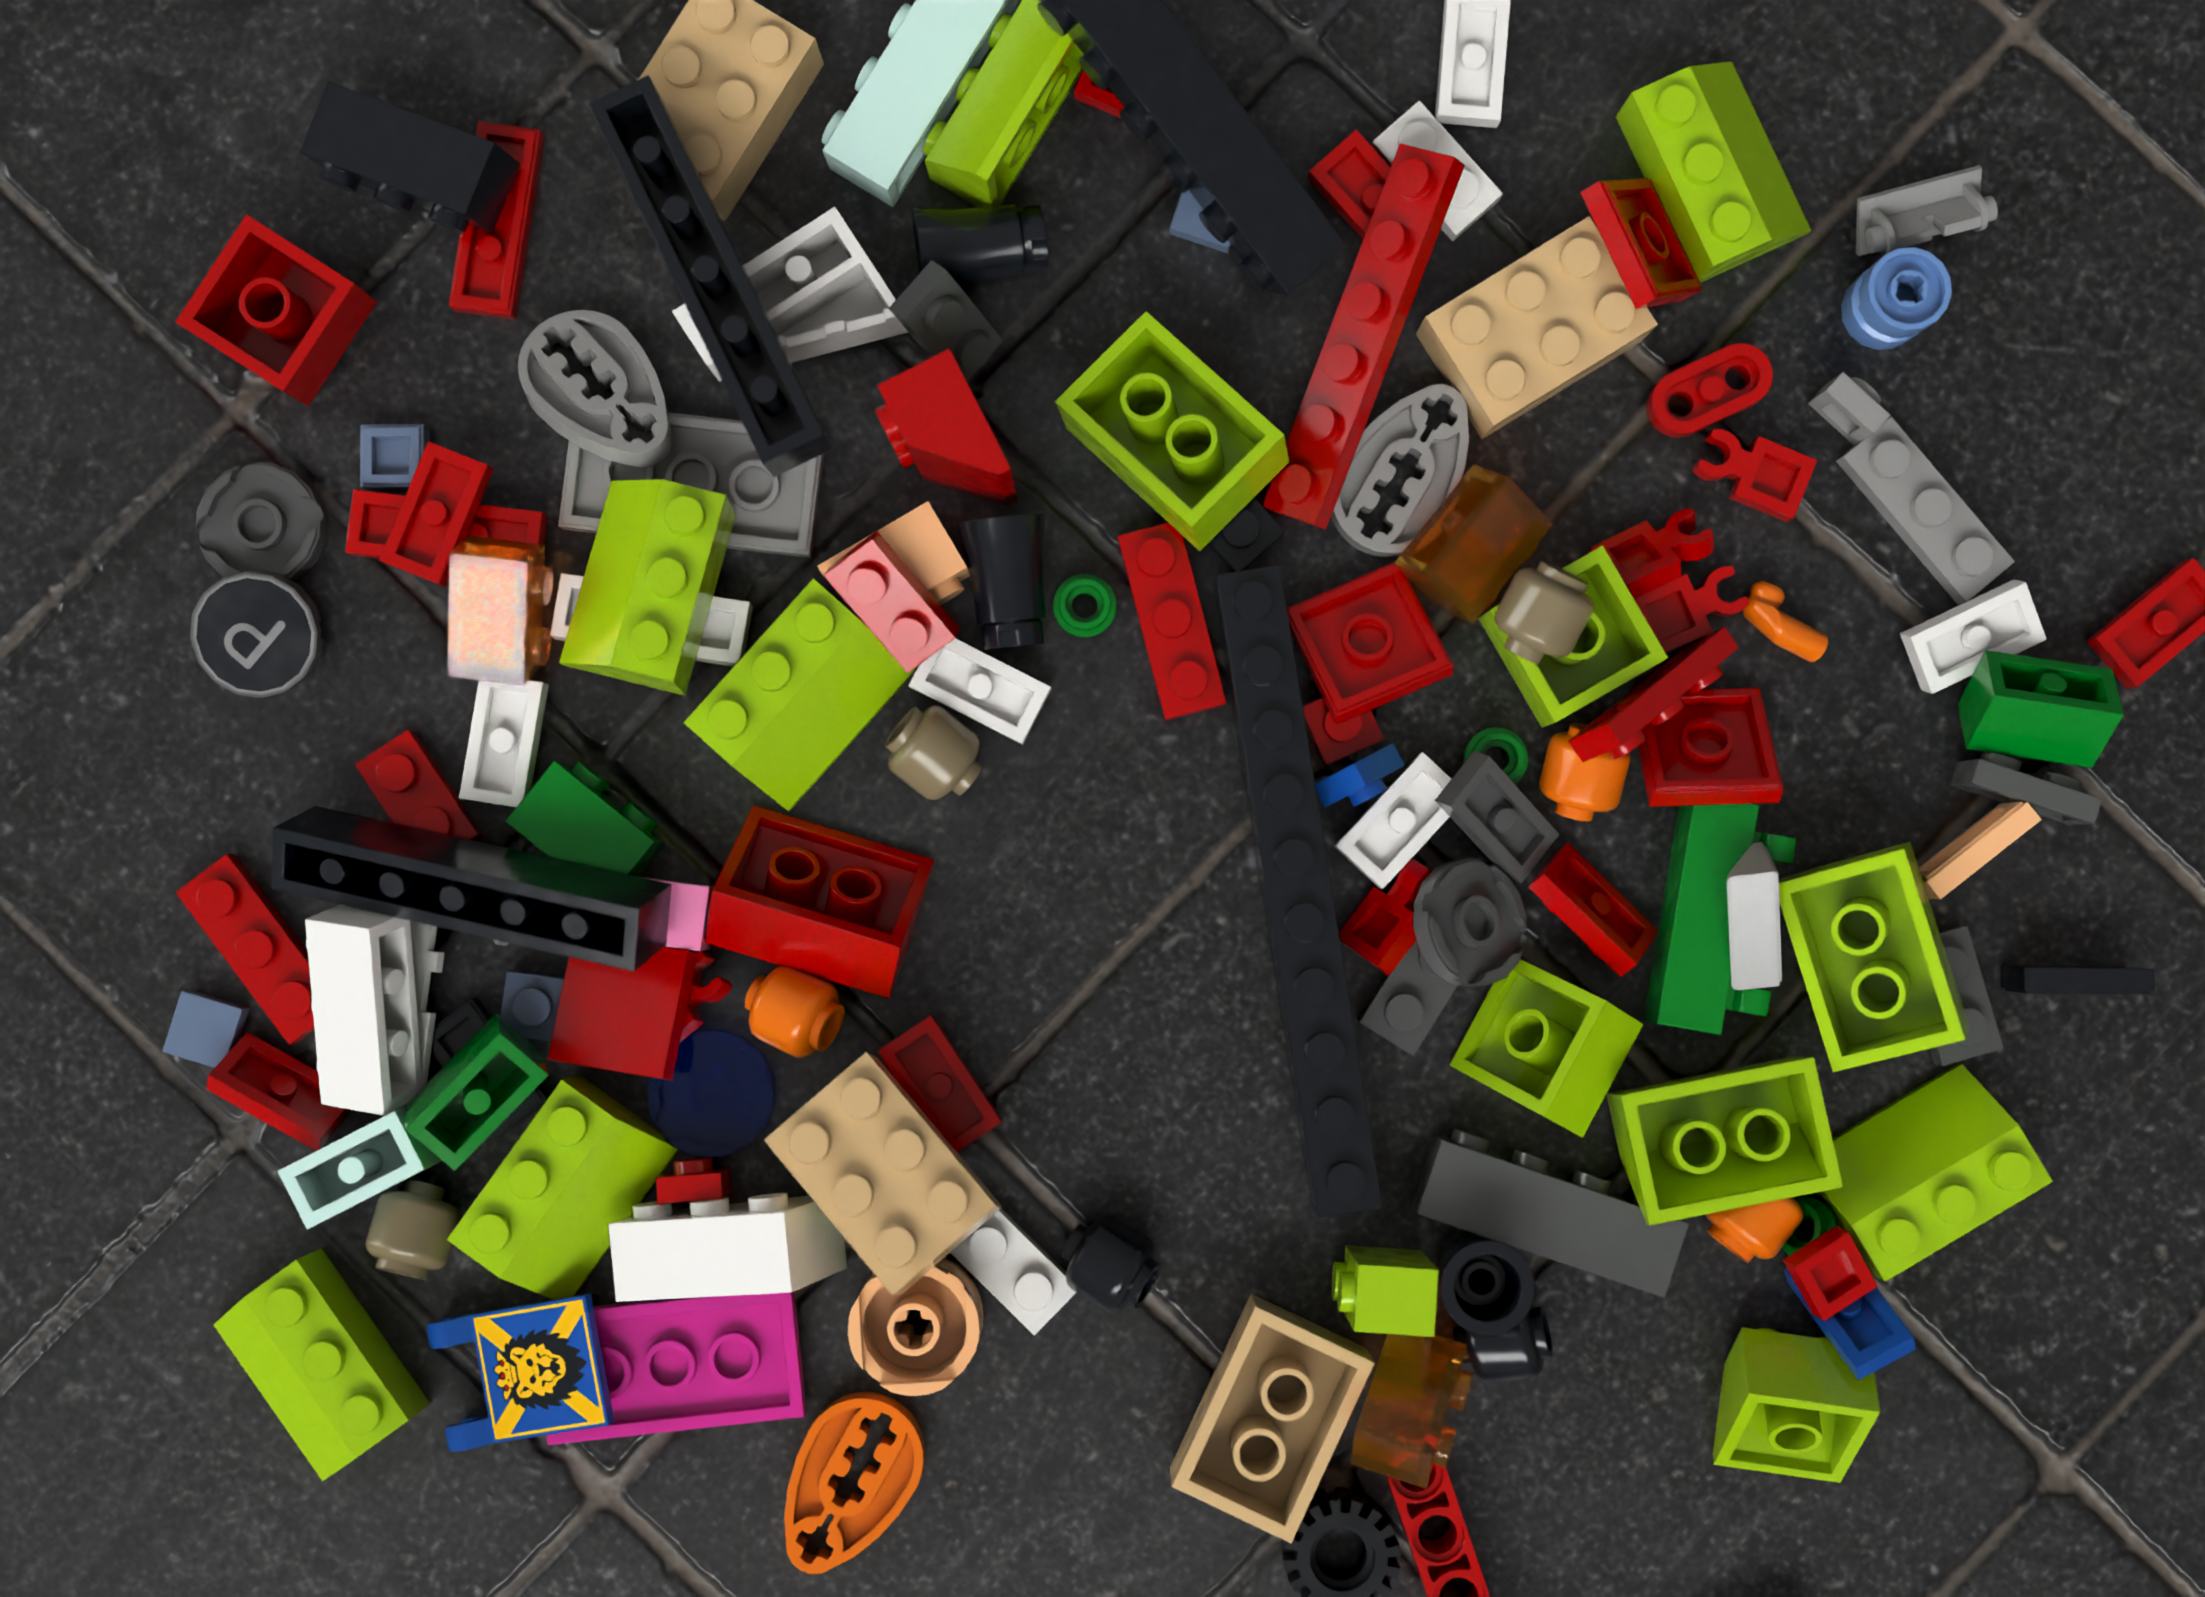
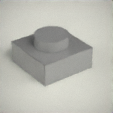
M1844 372L1826 383L1808 402L1815 411L1853 445L1874 434L1890 416L1879 405L1881 398L1874 388L1862 379L1848 377Z

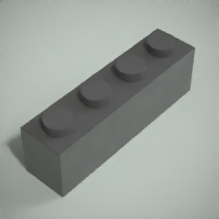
M1456 1128L1453 1129L1450 1139L1433 1133L1409 1205L1417 1214L1665 1298L1689 1226L1688 1222L1680 1219L1650 1226L1646 1225L1636 1197L1634 1196L1632 1201L1609 1193L1613 1183L1609 1180L1575 1169L1572 1180L1549 1173L1551 1161L1518 1149H1514L1511 1159L1487 1152L1490 1140Z

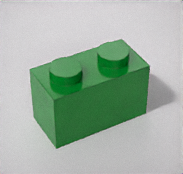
M1985 650L1957 703L1966 749L2090 768L2094 766L2124 715L2113 669Z
M554 761L506 820L509 825L550 858L637 877L640 876L666 844V842L653 833L659 825L653 817L629 800L623 808L604 793L609 783L582 761H578L574 767L566 763Z
M496 1013L405 1105V1130L455 1171L549 1075L544 1054Z

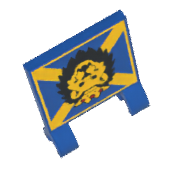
M591 1293L479 1313L458 1314L427 1325L428 1341L432 1349L446 1348L475 1341L488 1415L470 1416L461 1420L459 1424L447 1426L445 1428L447 1446L451 1452L468 1450L493 1443L607 1426L614 1423Z

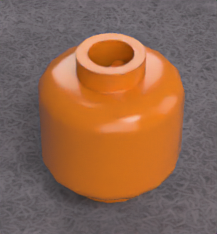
M1571 723L1569 731L1556 733L1549 742L1539 780V789L1547 798L1556 802L1555 813L1569 819L1589 822L1592 821L1594 812H1606L1617 808L1630 764V753L1613 760L1610 754L1606 752L1586 762H1582L1568 741L1588 724Z
M783 966L776 967L767 976L759 975L751 984L745 998V1008L750 1011L749 1027L751 1034L760 1041L796 1058L809 1056L816 1050L820 1052L825 1051L838 1035L845 1014L844 1006L839 1004L838 989L830 981Z
M1791 1197L1706 1214V1218L1712 1223L1706 1232L1747 1263L1754 1256L1759 1259H1771L1777 1255L1802 1222L1804 1217L1803 1210L1798 1202Z

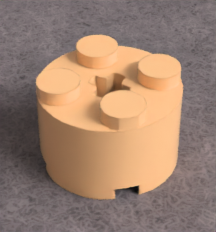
M946 1257L906 1292L900 1295L892 1296L876 1275L872 1273L856 1297L849 1315L848 1339L853 1357L862 1370H865L873 1379L880 1383V1386L892 1393L906 1396H921L940 1391L953 1382L966 1369L976 1352L983 1327L982 1300L974 1281L968 1275L966 1269L961 1264ZM910 1310H919L922 1319L932 1321L928 1323L923 1335L914 1334L912 1324L902 1323V1321L906 1320Z

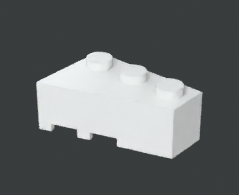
M836 207L831 208L744 265L791 363L908 333L905 327L888 309L896 301L895 297ZM685 303L673 310L672 313L705 364L718 381H722Z
M340 904L305 919L306 948L308 951L312 994L311 1007L314 1017L321 1104L385 1116L407 1104L427 1084L436 1020L435 1012L426 1011L431 972L442 973L444 952L434 951L437 926Z
M771 1193L752 1196L748 1198V1202L729 1204V1197H724L723 1199L691 1201L690 1208L672 1210L671 1203L657 1204V1201L646 1202L632 1206L633 1216L608 1224L616 1302L791 1293L847 1269L845 1239L810 1196L788 1198L787 1193Z

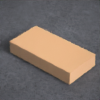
M2022 801L2000 803L1921 865L1919 870L1928 899L1941 900L2042 819L2030 804Z

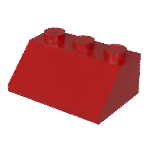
M950 349L877 385L885 404L874 409L903 469L915 463L923 480L1007 507L1018 501L1011 468Z
M753 805L712 890L705 943L890 998L908 950L933 868L934 859Z

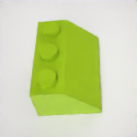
M1022 0L1013 16L1005 12L1000 17L988 41V47L992 49L981 69L972 66L967 71L955 96V100L960 102L948 123L939 120L935 124L923 147V154L927 155L925 164L929 179L977 208L994 207L1002 204L1083 70L1079 63V58L1083 53L1068 34L1060 36L1046 23L1037 8L1039 0Z
M1732 61L1688 66L1631 92L1616 115V119L1644 178L1651 179L1700 283L1807 235L1812 231Z
M665 479L611 481L559 661L561 665L686 696L736 513L725 494Z
M813 578L683 723L733 768L790 812L915 673V670L913 669L907 673L871 630Z
M1792 1056L1606 1094L1619 1156L1646 1225L1650 1226L1843 1187L1814 1057Z
M1957 1063L1834 1136L1832 1140L1843 1187L1815 1194L1818 1199L1824 1201L1832 1208L1838 1219L1839 1227L1849 1232L1872 1276L1886 1282L2053 1181L2019 1124L1963 1064Z
M580 1074L562 1079L449 1235L447 1241L500 1279L552 1300L575 1296L610 1247L608 1224L633 1215L632 1206L642 1203L656 1183V1177L662 1175L681 1147Z
M322 1248L293 1261L243 1297L213 1324L322 1481L352 1462L431 1404Z

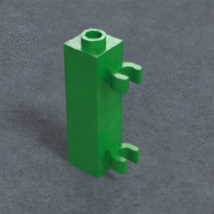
M1759 805L1679 806L1643 1017L1644 1021L1721 1035L1725 1009L1767 1017L1771 991L1762 989L1735 990L1730 984L1726 884L1729 872L1753 843L1763 842L1764 846H1767L1775 864L1793 863L1796 838L1755 832Z

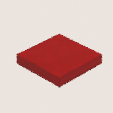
M1651 179L1598 181L1580 192L1636 309L1682 302L1702 291V285Z
M1399 560L1287 607L1291 635L1336 725L1453 675L1454 665Z
M1760 687L1702 689L1694 694H1690L1687 691L1681 696V699L1686 704L1682 710L1659 725L1652 726L1649 723L1641 729L1646 739L1638 746L1649 807L1780 802L1784 788Z
M663 947L635 971L569 957L547 1060L672 1081L698 953Z

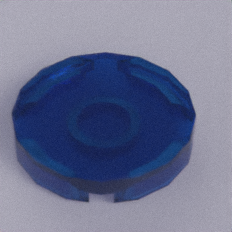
M723 1029L696 1031L680 1043L673 1080L649 1078L647 1084L648 1111L655 1125H658L661 1133L667 1137L666 1140L678 1150L701 1158L727 1156L751 1144L768 1125L776 1103L775 1075L765 1054L746 1037Z

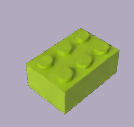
M1147 311L1055 401L1067 430L1199 551L1290 462L1285 435Z
M1911 842L1787 875L1779 880L1780 907L1833 1072L1966 1040L1970 1027Z

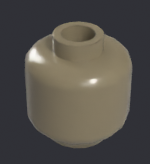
M1541 561L1537 569L1532 567L1520 569L1510 583L1494 616L1495 623L1499 629L1509 635L1504 647L1536 664H1540L1544 654L1553 657L1569 655L1573 651L1594 610L1592 599L1584 593L1589 584L1574 574L1546 561Z
M939 705L930 706L923 711L913 707L898 722L885 742V748L890 751L888 758L889 770L928 800L940 799L951 790L958 796L962 795L973 784L982 769V765L975 761L980 749L979 736Z
M407 1180L404 1191L392 1190L380 1195L365 1245L368 1253L378 1258L375 1268L406 1277L426 1280L429 1270L435 1271L446 1266L453 1244L447 1241V1238L460 1221L458 1209L454 1205L442 1201L446 1189L420 1181Z

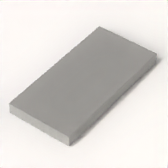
M670 412L673 444L668 456L662 462L652 467L639 468L609 461L578 447L571 441L568 443L558 527L563 530L597 533L611 481L665 479L727 496L736 513L727 546L728 549L812 558L824 453L773 477L762 464L742 421ZM626 419L632 440L640 438L647 443L654 438L651 430L644 432L639 427L634 428Z

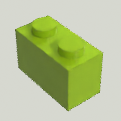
M1345 1245V1261H1335L1333 1265L1332 1300L1338 1301V1311L1344 1312L1354 1332L1434 1337L1439 1270L1422 1250Z

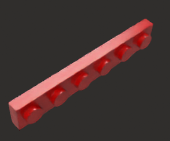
M1399 144L1286 445L1290 462L1272 479L1263 503L1264 508L1326 530L1465 165L1457 158Z

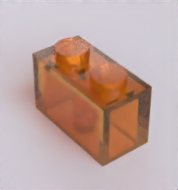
M1473 464L1394 564L1439 609L1473 624L1481 613L1495 602L1498 592L1518 567L1533 555L1538 542L1553 524L1510 477Z
M469 535L450 552L448 676L524 686L540 666L547 664L551 650V631L549 628L542 627L543 605H548L551 599L553 570L551 567L544 566L545 545Z
M1387 1334L1355 1430L1351 1464L1427 1489L1434 1465L1447 1468L1457 1429L1446 1426L1451 1408L1463 1412L1469 1395L1474 1373L1462 1370L1467 1344L1438 1335L1425 1337Z

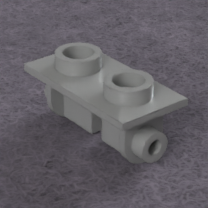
M1978 165L1857 198L1856 254L1861 256L1880 252L1884 256L1898 248L1930 241L1932 236L1942 234L1945 237L1971 229L1975 232L1985 230L1988 222L1997 219L1998 209L1996 201L1991 195L1985 197L1981 195L1982 167Z

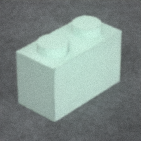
M404 1107L278 1170V1173L306 1229H309L438 1164L442 1160L405 1130Z

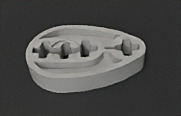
M573 310L548 318L529 334L519 354V379L532 409L551 428L578 447L609 461L645 468L662 462L668 456L673 444L670 414L657 373L644 349L621 322L601 312ZM557 343H560L565 348L572 346L579 364L584 367L591 365L597 383L605 390L611 388L613 396L606 400L599 395L592 396L586 379L578 373L572 375L566 358L559 352L552 354L550 348ZM626 419L634 428L639 427L644 432L651 430L654 438L647 443L640 438L632 440Z
M1432 384L1399 400L1380 414L1363 431L1331 515L1339 533L1356 549L1377 557L1403 556L1424 546L1443 525L1457 497L1465 470L1469 444L1467 403L1459 391L1446 384ZM1439 400L1446 402L1449 405L1446 416L1454 421L1453 425L1441 423L1436 430L1433 429L1426 441L1422 442L1420 438L1427 427L1425 423L1429 414L1421 409V406L1425 404L1426 406L1433 407ZM1407 453L1413 455L1418 459L1414 469L1422 475L1421 479L1409 477L1401 487L1399 496L1406 501L1405 506L1401 507L1400 505L1393 504L1383 519L1384 525L1390 528L1389 533L1385 534L1378 531L1372 538L1365 537L1361 533L1364 522L1357 517L1358 512L1370 514L1378 504L1380 495L1373 490L1374 485L1378 484L1379 486L1386 487L1396 473L1394 465L1389 463L1390 458L1401 461Z

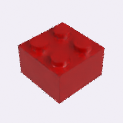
M246 214L175 322L309 407L377 304V301L352 281Z

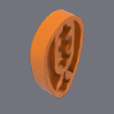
M875 1392L851 1393L828 1404L812 1423L794 1463L787 1489L784 1514L787 1555L791 1563L800 1571L808 1574H822L855 1557L879 1538L899 1516L915 1492L925 1464V1441L922 1430L913 1414L897 1400ZM881 1413L887 1414L892 1418L889 1429L896 1436L894 1439L889 1436H883L879 1440L873 1457L881 1464L878 1468L868 1464L863 1469L858 1480V1487L865 1492L863 1495L858 1492H852L847 1499L839 1497L836 1494L839 1483L831 1477L833 1474L844 1477L854 1460L853 1454L847 1451V1448L852 1446L853 1448L860 1449L865 1443L870 1427L863 1422V1419L866 1417L870 1420H876ZM829 1514H833V1518L827 1528L829 1533L826 1538V1543L833 1549L830 1551L826 1548H821L816 1555L809 1554L805 1550L808 1540L800 1534L801 1531L812 1534L818 1526L821 1527Z

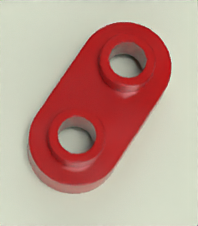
M1736 343L1726 346L1667 374L1657 382L1647 398L1646 409L1648 418L1659 432L1669 437L1682 438L1699 432L1750 408L1768 393L1772 384L1773 370L1768 357L1753 345ZM1728 370L1737 371L1742 375L1744 386L1741 390L1732 389L1726 383L1725 374ZM1670 397H1680L1687 404L1686 416L1679 417L1671 413L1668 407Z

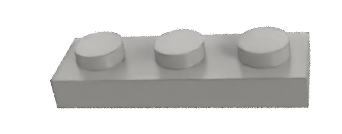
M1892 417L1888 418L1874 434L1854 445L1836 461L1958 605L1969 601L2015 562Z

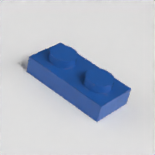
M1787 1267L1784 1268L1787 1283L1857 1380L1916 1350L1914 1336L1877 1287L1823 1321L1812 1314Z

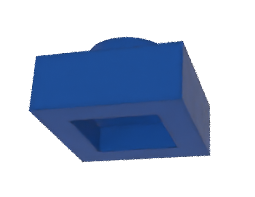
M1391 743L1316 783V793L1324 808L1347 796L1353 807L1387 790L1388 788L1382 778L1405 766L1396 747Z

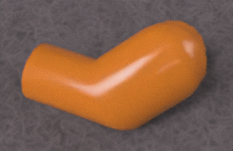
M1764 581L1754 583L1747 598L1749 604L1742 610L1744 618L1776 646L1808 662H1815L1820 659L1827 649V635L1778 610L1785 599L1781 588Z

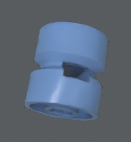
M1916 247L1898 248L1882 256L1869 269L1859 275L1846 289L1841 303L1842 322L1849 335L1862 346L1875 350L1894 349L1935 323L1947 310L1952 295L1950 275L1943 262L1931 252Z

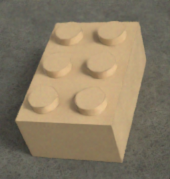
M688 0L639 79L649 75L723 221H726L824 66V62L816 39L754 0Z
M1588 216L1425 316L1416 332V336L1447 385L1454 387L1463 395L1467 403L1468 419L1480 438L1484 439L1639 344L1658 324L1648 308H1635L1591 217Z
M865 1052L764 1139L771 1150L892 1296L906 1292L1003 1207L881 1061L868 1052Z
M1250 1294L1170 1466L1172 1487L1292 1543L1375 1364L1368 1349L1254 1294Z

